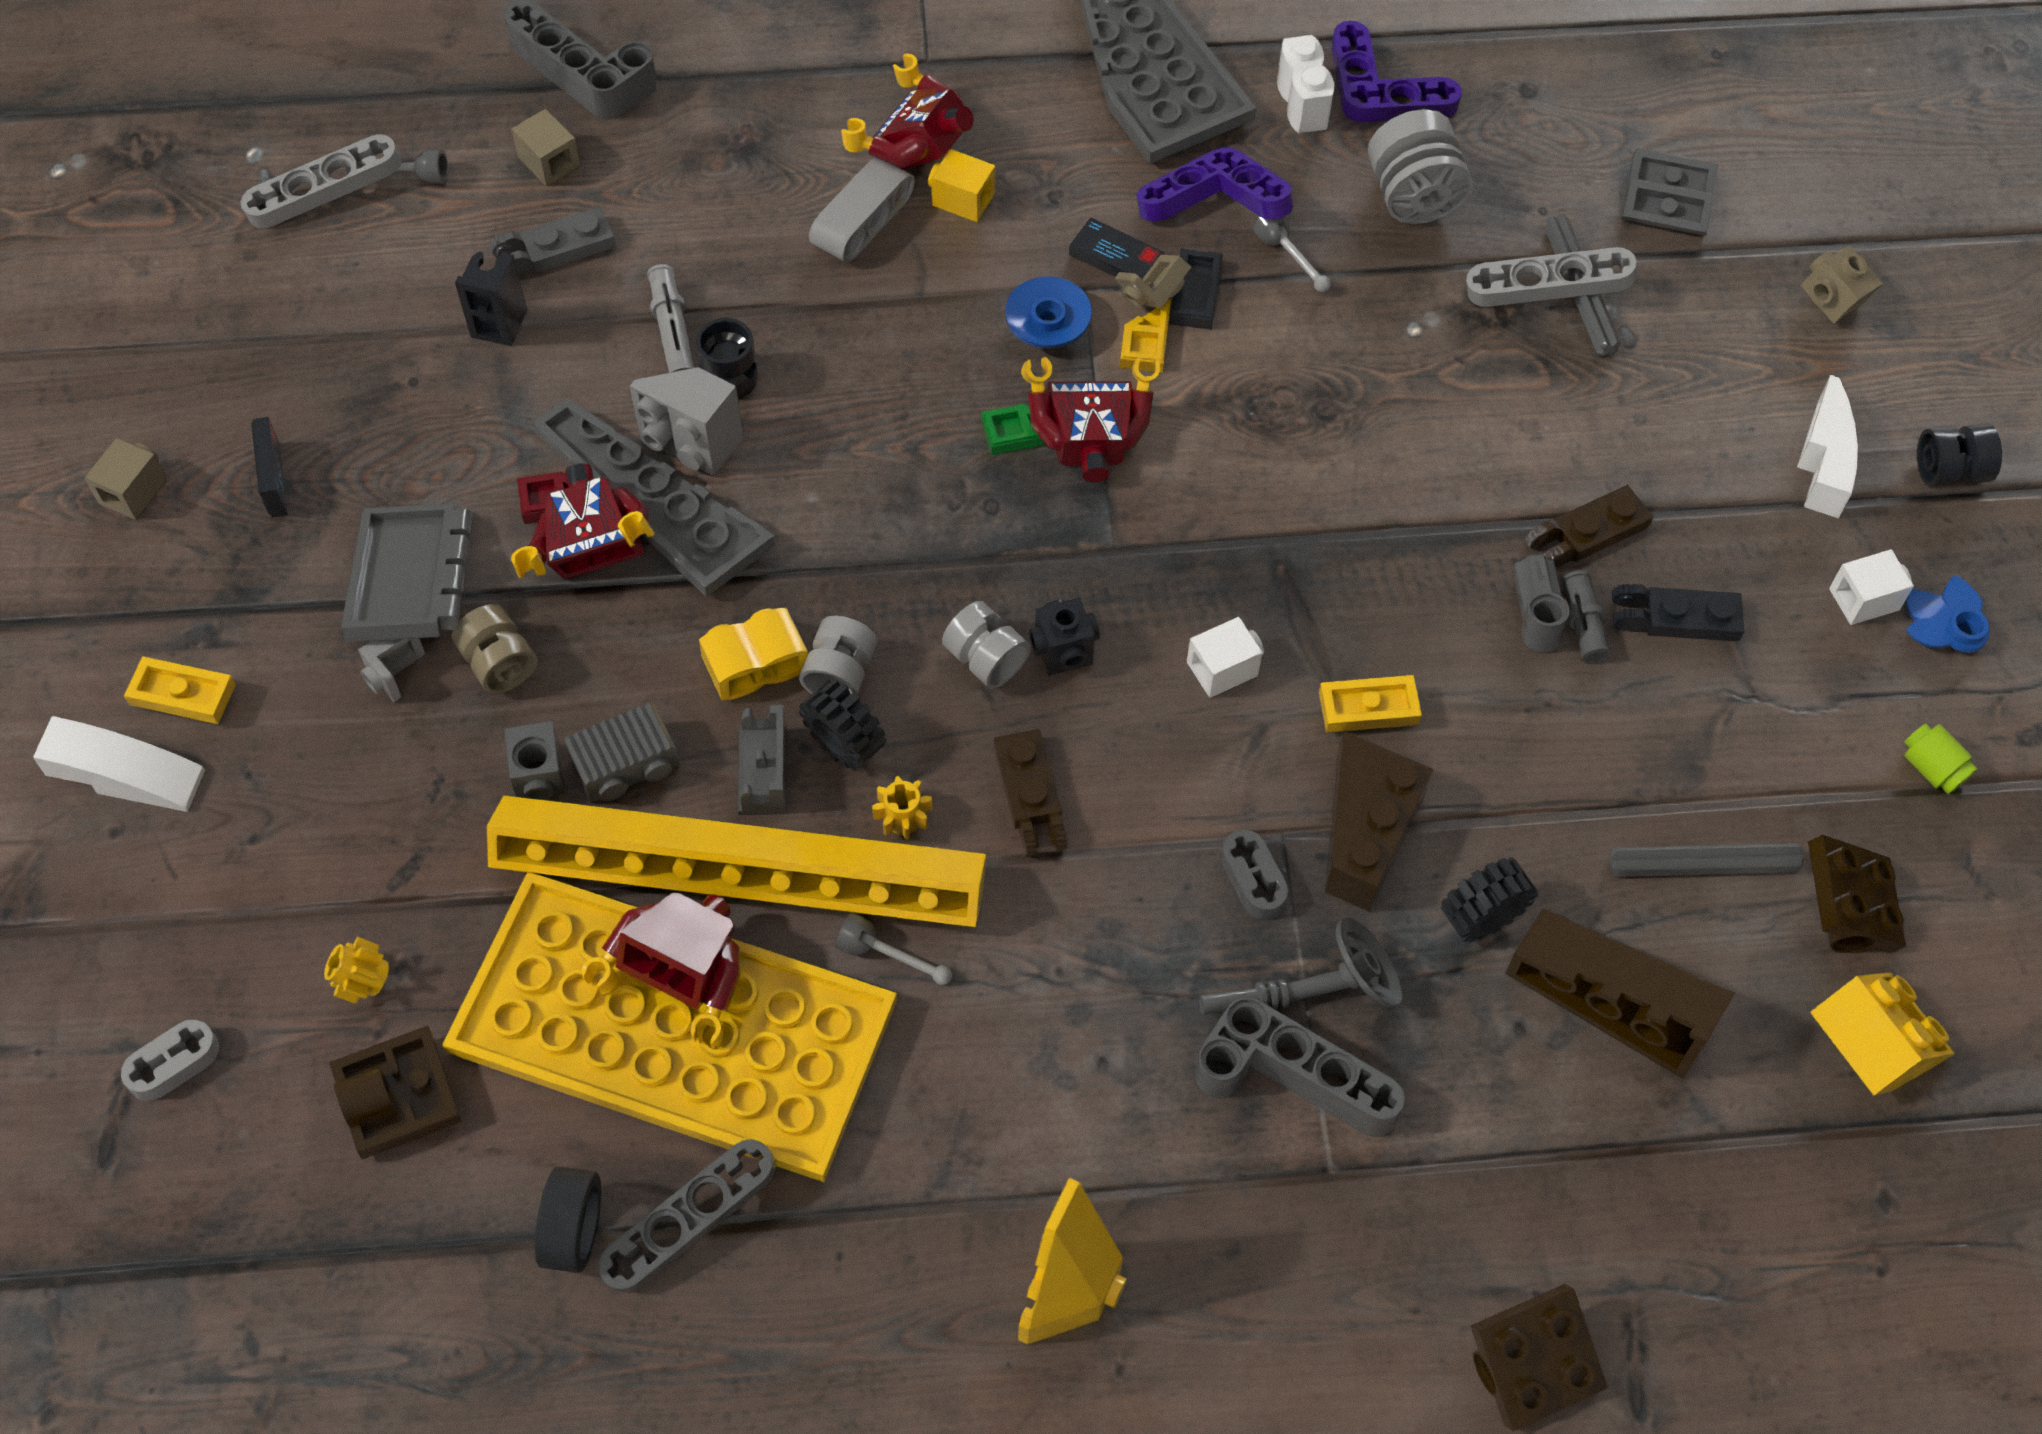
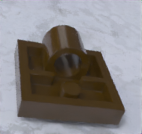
M1823 834L1808 841L1822 931L1828 933L1831 950L1839 953H1856L1875 948L1893 953L1905 948L1904 918L1899 908L1895 887L1896 875L1891 865V859Z
M428 1025L329 1062L335 1080L334 1090L339 1106L350 1128L357 1153L362 1160L461 1122L438 1049Z
M1563 1284L1470 1325L1478 1350L1473 1352L1475 1368L1484 1387L1495 1398L1504 1425L1512 1431L1608 1388L1575 1289L1567 1284Z

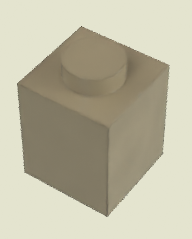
M546 109L525 119L511 129L518 158L546 186L580 167L575 138Z
M119 438L113 441L85 476V480L98 504L135 520L167 479L159 465V457L152 449L144 444L136 443L133 445Z

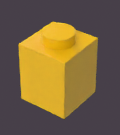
M950 149L941 163L936 162L929 174L928 185L932 187V206L978 222L995 195V165Z

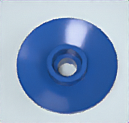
M1049 276L1033 278L1020 284L1009 295L1005 307L1006 322L1012 333L1021 341L1039 348H1059L1075 342L1088 329L1092 315L1090 301L1080 287L1066 279Z

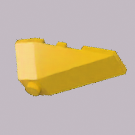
M1068 1179L1045 1226L1035 1263L1038 1268L1027 1293V1297L1036 1302L1032 1309L1028 1307L1024 1309L1019 1323L1018 1340L1025 1344H1031L1099 1320L1106 1305L1115 1308L1127 1282V1278L1120 1275L1123 1256L1080 1182L1074 1179Z

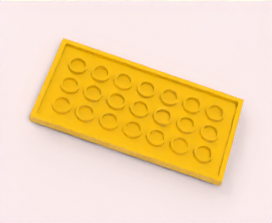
M527 872L442 1044L445 1052L728 1150L742 1140L753 1139L760 1141L772 1152L777 1167L825 1182L896 1006L897 993L732 939L739 947L740 978L728 1011L722 1010L719 1018L723 1030L722 1041L717 1047L711 1048V1038L716 1030L714 1026L705 1025L701 1027L698 1031L696 1042H694L690 1030L693 1019L699 1014L705 1013L708 1005L703 1003L697 1010L615 968V965L613 969L617 973L618 982L610 993L602 994L597 989L598 982L604 976L605 971L596 974L590 984L583 978L582 967L584 963L590 958L603 956L605 951L602 949V946L623 914L628 910L638 907ZM749 1153L744 1154L745 1156L754 1158ZM760 1154L754 1159L761 1160L764 1157Z

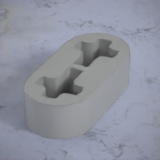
M196 1019L183 1021L131 1054L125 1060L121 1068L123 1084L137 1099L143 1101L159 1099L212 1064L219 1053V1042L213 1031L204 1022ZM192 1037L198 1041L201 1047L198 1052L193 1054L185 1044ZM149 1066L153 1070L155 1079L147 1084L140 1072Z

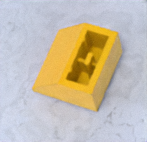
M1891 972L1856 976L1810 1012L1873 1095L1892 1092L1955 1054L1946 1043L1949 1041V1036L1943 1026L1933 1017H1926L1914 1002L1917 999V995L1913 988L1902 977L1898 975L1894 977Z

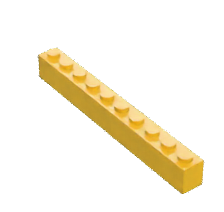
M503 795L487 824L488 867L970 927H976L983 897L986 854L505 795Z

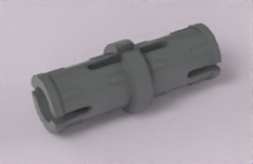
M1584 570L1573 571L1566 574L1561 580L1570 609L1568 623L1570 628L1576 632L1582 661L1586 664H1597L1607 660L1612 654L1602 624L1606 618L1604 609L1601 605L1597 604L1589 572Z

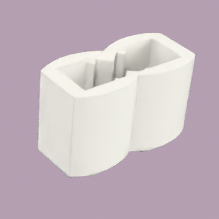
M1313 35L1285 38L1281 49L1277 86L1281 96L1288 102V120L1293 129L1298 133L1327 130L1334 93L1333 78L1330 72L1323 66L1324 53L1322 46Z

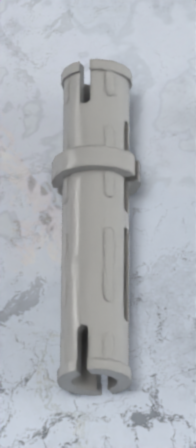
M658 264L647 271V278L650 282L653 297L650 303L651 313L658 320L668 371L671 373L695 368L683 318V313L686 309L683 297L678 294L674 269L667 264ZM666 299L668 301L670 313H668ZM673 334L676 338L678 350H676Z

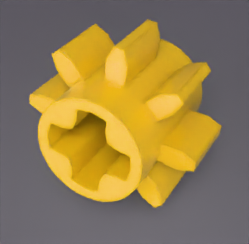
M896 776L895 782L891 783L887 788L877 787V798L880 803L872 805L873 819H884V835L887 836L893 832L903 835L908 840L910 833L914 832L918 827L925 830L928 828V817L925 813L933 810L932 797L921 796V781L917 780L912 784L908 781H902L899 776ZM906 806V809L899 810V807Z
M357 937L354 944L347 942L346 946L339 944L333 949L324 971L325 979L331 981L330 986L335 988L333 996L356 1004L359 997L366 999L368 995L375 996L380 992L387 979L389 964L386 960H383V954L378 953L379 944Z

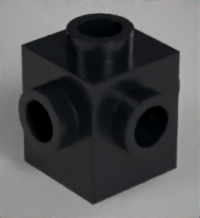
M1079 597L1067 601L1054 600L1047 603L1044 607L1035 609V628L1029 629V636L1035 655H1041L1048 676L1092 665L1094 641L1100 639V632L1095 615L1093 613L1086 614Z

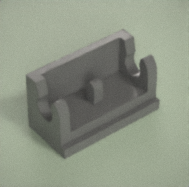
M770 705L768 718L766 719L754 718L753 711L750 708H746L742 712V727H739L738 815L787 814V726L784 705Z

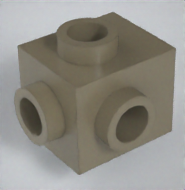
M1849 245L1834 255L1830 250L1820 255L1809 266L1813 273L1800 286L1811 297L1813 303L1834 324L1858 309L1884 283L1869 268L1866 261Z

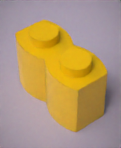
M787 608L762 609L753 614L744 623L715 626L699 639L701 657L722 701L740 698L755 692L766 684L784 682L800 675L808 656V651Z

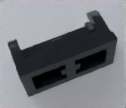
M477 252L470 259L463 276H458L455 281L470 337L512 346L528 311L514 255L502 252L496 259L494 268L485 271L480 269V266L484 264L483 252Z

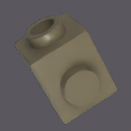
M1161 254L1143 279L1134 273L1119 272L1114 280L1124 288L1121 292L1123 297L1138 308L1143 306L1161 308L1167 299L1172 298L1181 290L1185 282L1183 278L1191 266L1180 256Z

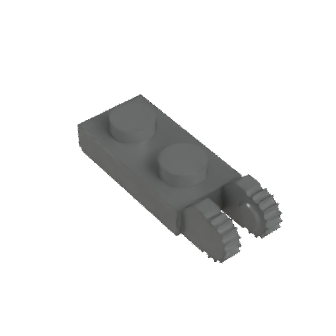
M600 206L520 231V234L509 231L501 236L494 237L491 243H489L490 252L496 259L502 252L514 255L519 276L533 271L538 273L613 249L616 246L614 236Z

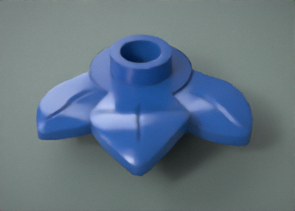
M1956 575L1949 580L1942 596L1912 589L1905 600L1906 610L1911 618L1915 620L1908 626L1906 632L1921 645L1930 648L1950 646L1960 652L1971 653L1982 649L1989 639V623L1987 618L1981 613L1982 599L1966 581Z

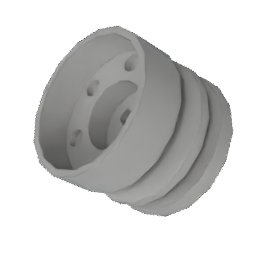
M1423 109L1401 114L1381 126L1369 141L1367 154L1375 176L1380 183V190L1391 217L1399 222L1409 224L1432 222L1450 214L1462 205L1469 196L1473 184L1472 177L1460 151L1449 118L1439 111Z

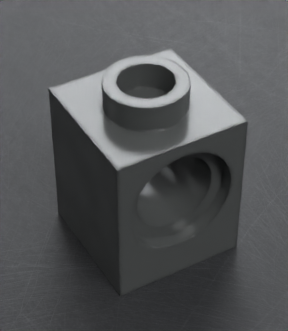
M553 721L504 728L509 777L516 797L547 800L553 795L564 794L565 785L560 745ZM534 762H544L538 768H527L530 764Z

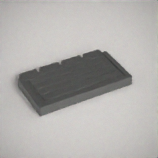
M454 503L363 508L341 624L344 642L440 637L441 630H453L458 627L470 544L469 539L473 522V514L470 510L455 509Z

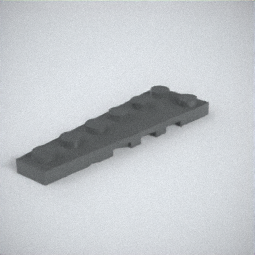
M566 398L532 422L535 433L569 466L580 463L591 465L594 479L600 477L607 478L616 488L628 489L647 506L649 510V525L655 534L650 538L645 533L641 535L704 596L708 597L775 546L774 535L734 507H725L713 499L710 492L696 483L693 486L678 476L676 469L664 461L660 464L643 453L640 445L628 437L616 433L614 428L569 398Z

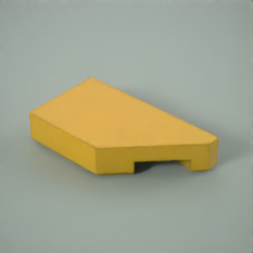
M1167 299L1161 308L1154 309L1142 318L1137 316L1125 324L1120 368L1132 369L1134 362L1141 356L1138 366L1139 370L1154 371V361L1158 359L1160 372H1163L1171 300Z

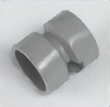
M976 601L961 610L950 622L942 637V645L961 663L969 662V670L990 689L997 688L1010 680L1023 666L1030 653V644L1012 627L1003 626V619L983 601Z
M835 615L824 618L813 641L812 647L814 650L808 653L800 673L799 681L809 693L813 694L828 680L832 681L834 679L840 685L845 684L848 686L851 694L855 692L858 695L865 677L864 670L869 667L877 647L878 639L876 634L868 626L849 617Z

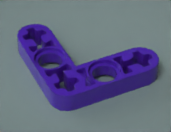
M1351 20L1341 22L1336 26L1332 40V55L1341 107L1346 117L1355 122L1389 121L1406 112L1423 109L1439 111L1446 117H1451L1457 112L1462 89L1455 80L1448 77L1378 80L1368 28L1360 22ZM1349 39L1352 40V43L1356 45L1355 50L1349 51ZM1357 66L1363 68L1366 73L1357 76L1348 73L1346 69ZM1405 95L1412 102L1409 104H1398L1391 97Z
M1225 147L1213 150L1146 184L1137 192L1139 215L1142 219L1162 221L1222 191L1259 217L1279 219L1287 216L1293 210L1292 190L1288 182L1244 153L1234 148Z

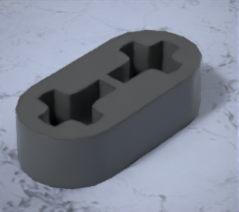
M1244 829L1234 831L1227 836L1223 844L1221 856L1223 869L1249 915L1256 919H1273L1280 915L1285 908L1288 894L1286 881L1260 835ZM1237 847H1241L1245 853L1253 851L1251 869L1242 856L1235 857ZM1259 880L1266 893L1274 891L1272 902L1268 903L1264 897L1255 898L1258 889L1256 881Z

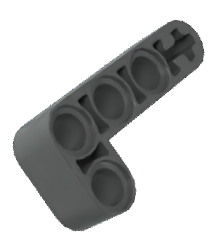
M515 1L505 8L504 19L512 50L600 119L610 120L623 115L656 89L657 78L653 53L647 44L637 41L628 42L604 57L531 1Z
M1242 997L1234 1000L1227 1007L1202 1045L1198 1055L1195 1082L1198 1088L1209 1097L1225 1098L1232 1095L1252 1067L1361 1133L1371 1137H1382L1389 1134L1395 1128L1405 1103L1404 1092L1394 1079L1270 1006L1251 997ZM1238 1022L1250 1023L1256 1028L1257 1032L1253 1034L1240 1033L1235 1029L1234 1024ZM1289 1047L1295 1049L1301 1058L1298 1060H1287L1280 1056L1277 1050ZM1214 1061H1221L1226 1063L1232 1071L1225 1075L1213 1073L1207 1065ZM1327 1073L1339 1075L1346 1085L1341 1087L1330 1086L1323 1080L1322 1075ZM1355 1087L1360 1089L1357 1099L1352 1098ZM1377 1102L1385 1105L1380 1111L1372 1108Z

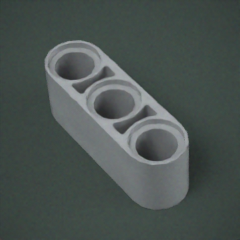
M876 157L872 158L816 217L809 232L810 243L845 263L851 262L909 200L915 186L914 176Z

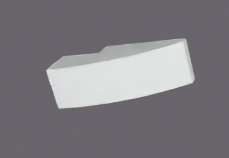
M1830 375L1817 402L1797 467L1814 473L1804 507L1839 518L1852 494L1857 471L1858 444L1855 421L1849 399L1840 378Z
M55 716L51 717L33 756L45 776L89 784L97 794L188 812L205 772L203 766L149 743L110 730Z

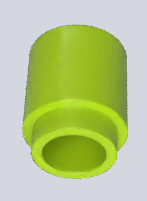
M1925 723L1904 741L1910 749L1903 756L1935 789L1941 787L1948 795L1978 770L1970 761L1973 756L1941 724L1931 729Z

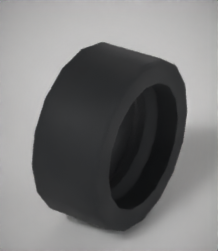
M556 1167L550 1173L543 1190L535 1230V1261L539 1268L579 1273L585 1269L594 1246L601 1209L602 1189L598 1172Z

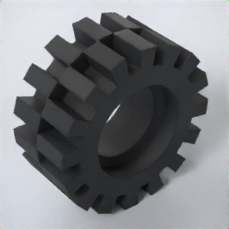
M828 680L800 704L799 714L804 718L802 721L805 727L811 729L810 735L813 739H818L821 743L820 747L825 752L828 750L831 753V758L836 762L840 760L843 767L855 771L885 746L884 729L878 726L880 722L877 717L871 716L869 713L871 709L867 704L863 705L859 701L860 697L855 692L851 694L849 687L845 684L840 685L837 680Z
M1512 857L1509 859L1502 858L1496 864L1494 862L1487 864L1482 871L1478 869L1471 873L1472 877L1468 880L1463 879L1457 884L1459 887L1452 889L1447 894L1448 898L1443 899L1441 910L1464 942L1468 941V943H1471L1477 938L1478 940L1486 938L1490 932L1494 934L1500 931V927L1505 924L1508 926L1514 922V917L1521 916L1527 911L1526 907L1532 906L1535 902L1534 898L1538 897V890L1516 859Z

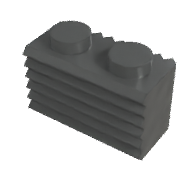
M647 702L645 706L639 705L635 710L630 709L627 713H621L618 717H612L609 721L603 720L601 724H594L591 728H585L582 732H576L573 736L567 735L564 739L571 763L590 803L599 799L603 801L615 800L624 795L628 787L644 780L648 782L660 781L672 772V768L680 766L676 747L653 702Z

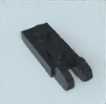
M1622 584L1614 587L1612 590V602L1614 604L1635 608H1624L1622 610L1619 609L1617 612L1615 611V614H1613V626L1619 630L1645 632L1647 636L1738 641L1741 640L1744 634L1741 593L1649 587L1648 589L1642 584Z

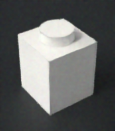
M1891 549L1842 564L1829 589L1850 625H1854L1899 611L1914 585L1912 584L1908 569L1900 564Z
M1237 617L1190 638L1187 663L1209 698L1257 677L1264 649L1256 632L1253 630L1248 631L1240 617Z

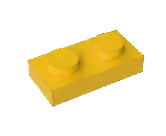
M142 656L124 697L130 706L219 724L236 684L232 676L228 674Z
M1414 675L1322 682L1320 684L1319 697L1326 733L1420 724L1422 714Z

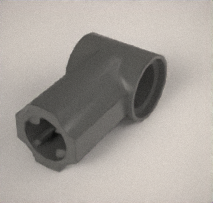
M1544 554L1528 555L1524 560L1515 563L1513 566V577L1523 620L1521 638L1529 649L1546 653L1558 648L1562 642L1569 617V606L1566 600L1561 597L1554 561L1545 558Z

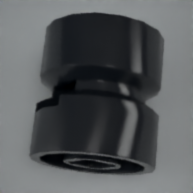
M724 317L706 323L699 330L696 338L700 368L735 385L737 398L741 399L752 392L758 380L752 332L745 323L734 318Z
M1966 425L1959 428V430L1954 427L1927 428L1922 431L1919 437L1917 466L1920 477L1925 485H1954L1959 480L1966 484L1991 482L1997 478L2000 472L2002 446L1998 431L1993 425Z

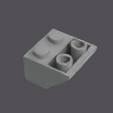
M699 367L636 379L630 385L640 439L655 451L663 450L673 455L692 470L700 469L715 476L743 440L736 386Z

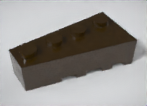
M1545 909L1541 910L1520 943L1505 973L1682 1079L1703 1049L1735 995L1730 990L1579 925L1565 916L1554 914Z

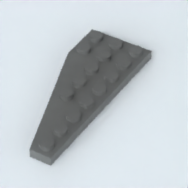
M1079 0L1108 110L1149 164L1255 120L1257 110L1255 105L1172 0Z

